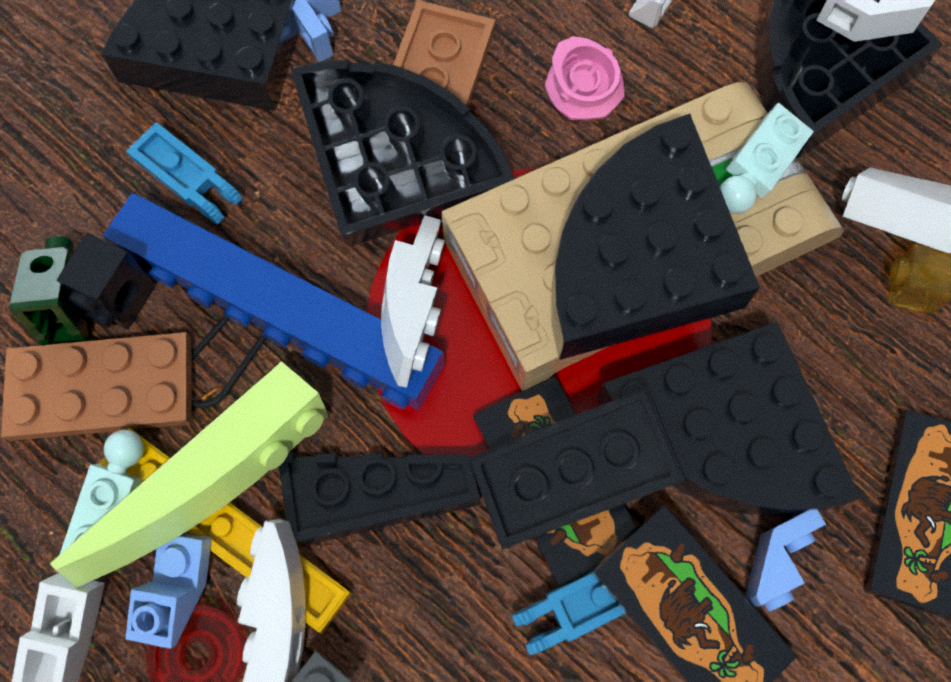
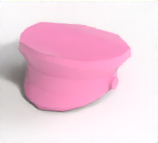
M575 36L557 44L552 56V66L545 82V89L551 103L558 112L569 120L605 119L625 96L621 70L617 59L613 56L612 50L604 48L588 38Z

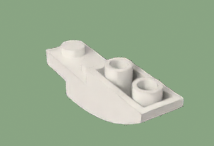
M426 215L423 217L413 245L397 240L394 242L389 259L381 307V329L388 364L397 385L405 388L408 386L412 371L422 372L430 344L422 341L425 334L434 336L441 309L433 307L437 288L431 286L434 271L428 268L430 264L438 266L445 240L438 238L441 220Z
M275 519L265 521L263 528H258L253 537L250 555L255 557L251 575L243 580L237 597V605L242 607L238 623L257 628L256 632H251L244 647L242 659L243 662L248 664L243 682H292L299 672L303 653L305 588L301 560L289 521Z

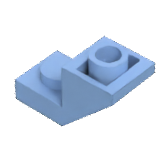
M295 0L292 9L299 33L318 62L333 56L329 38L333 37L334 34L327 19L341 12L339 0Z
M808 510L760 535L745 593L746 599L753 607L764 605L767 611L770 612L795 599L791 590L804 584V581L784 546L789 554L816 541L811 532L826 525L818 510Z
M183 533L176 539L156 549L153 581L131 589L126 640L170 649L177 645L206 586L212 537Z

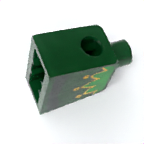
M63 236L47 238L45 249L29 250L21 254L10 300L9 310L40 345L91 341V319L84 315L86 311L67 300L70 292L56 281L73 255V241Z

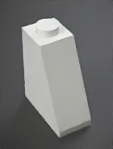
M868 168L858 174L857 177L852 176L842 197V201L847 203L843 217L934 249L951 253V185L875 168Z

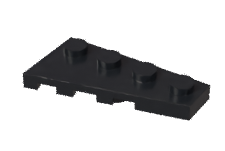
M288 453L286 459L278 468L286 521L290 523L297 547L481 505L474 472L469 461L470 455L409 454L407 457H384L383 454H364V457H337L336 454L316 453V457L294 456L293 453Z

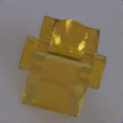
M916 243L902 257H897L893 262L889 275V282L892 284L888 303L929 314H934L951 300V253L949 254Z

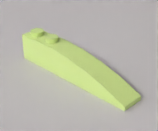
M281 361L55 558L50 565L75 587H79L132 563L187 532L222 509L257 482L269 470L280 466L288 453L305 437L312 436L319 430L323 421L328 417L319 393Z

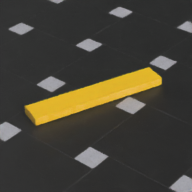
M140 436L144 444L143 455L135 465L128 467L126 473L142 478L141 483H143L166 463L170 457ZM104 457L99 464L108 466L109 462ZM229 502L222 509L187 531V533L212 537L210 550L242 575L250 577L255 557L250 555L251 544L256 531L262 526ZM299 554L305 588V622L317 632L323 634L352 593Z

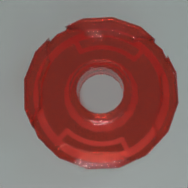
M196 605L175 647L170 649L151 644L148 645L146 651L147 675L151 682H239L243 677L246 662H243L242 657L247 638L238 621L226 611L207 605ZM195 641H202L209 649L208 662L200 670H192L185 661L186 650Z

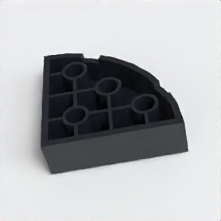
M135 0L113 28L101 55L119 83L276 111L299 36L298 26L292 9L295 0Z
M772 0L761 25L756 50L757 81L764 108L769 113L777 103H780L814 131L796 155L797 159H799L921 74L940 49L942 43L921 22L913 33L854 42L816 21L827 0Z
M324 60L290 68L341 237L350 246L419 225L424 215L436 219L441 218L442 211L515 179L501 147L482 122L470 112V109L457 96L424 76L395 65L375 62V65L350 63L349 60Z
M691 114L656 125L624 144L597 169L578 195L562 231L552 281L551 325L559 360L744 309L759 290L760 286Z
M778 321L604 382L596 396L600 405L642 388H649L686 478L685 481L672 486L698 501L733 513L793 517L808 510L822 512L861 499Z

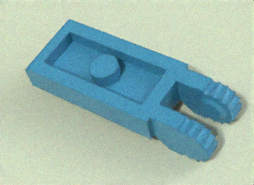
M157 122L126 151L130 159L190 207L194 205L216 225L224 219V216L216 205L203 197L211 187L227 202L235 206L243 199L241 194L231 184L220 177L217 169Z
M589 572L545 594V599L522 608L514 613L512 618L516 626L527 625L537 620L538 617L550 611L553 612L559 627L539 633L525 643L529 655H533L564 640L570 642L622 616L625 612Z

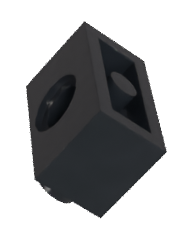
M89 233L85 235L56 279L70 292L67 300L86 311L84 314L86 317L106 328H110L112 323H115L129 330L156 287L155 283L127 251Z

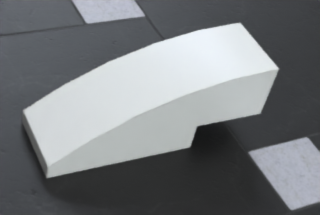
M59 573L40 582L31 631L22 635L19 640L12 682L79 681L95 628L105 583L93 580L75 587Z

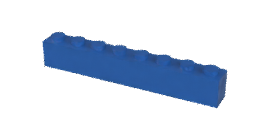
M131 193L102 235L108 243L127 251L138 264L149 269L150 272L148 274L162 285L173 288L176 283L188 290L186 295L202 306L210 308L212 303L226 309L224 315L233 322L245 328L252 323L264 329L262 335L283 348H286L288 343H291L302 349L301 355L311 363L321 368H325L328 363L342 370V378L359 388L365 389L367 384L383 392L381 394L382 399L399 409L405 410L407 405L420 410L445 366L443 351L430 345L422 372L413 370L407 388L398 386L386 357L381 319L134 193Z

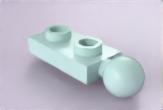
M777 103L766 115L726 168L733 177L726 179L720 185V189L731 214H741L748 211L754 205L757 195L761 199L766 196L814 132L780 103Z
M119 430L112 433L104 444V455L109 462L108 466L90 464L60 554L140 485L142 478L126 473L128 467L135 465L141 459L144 452L143 441L135 432Z

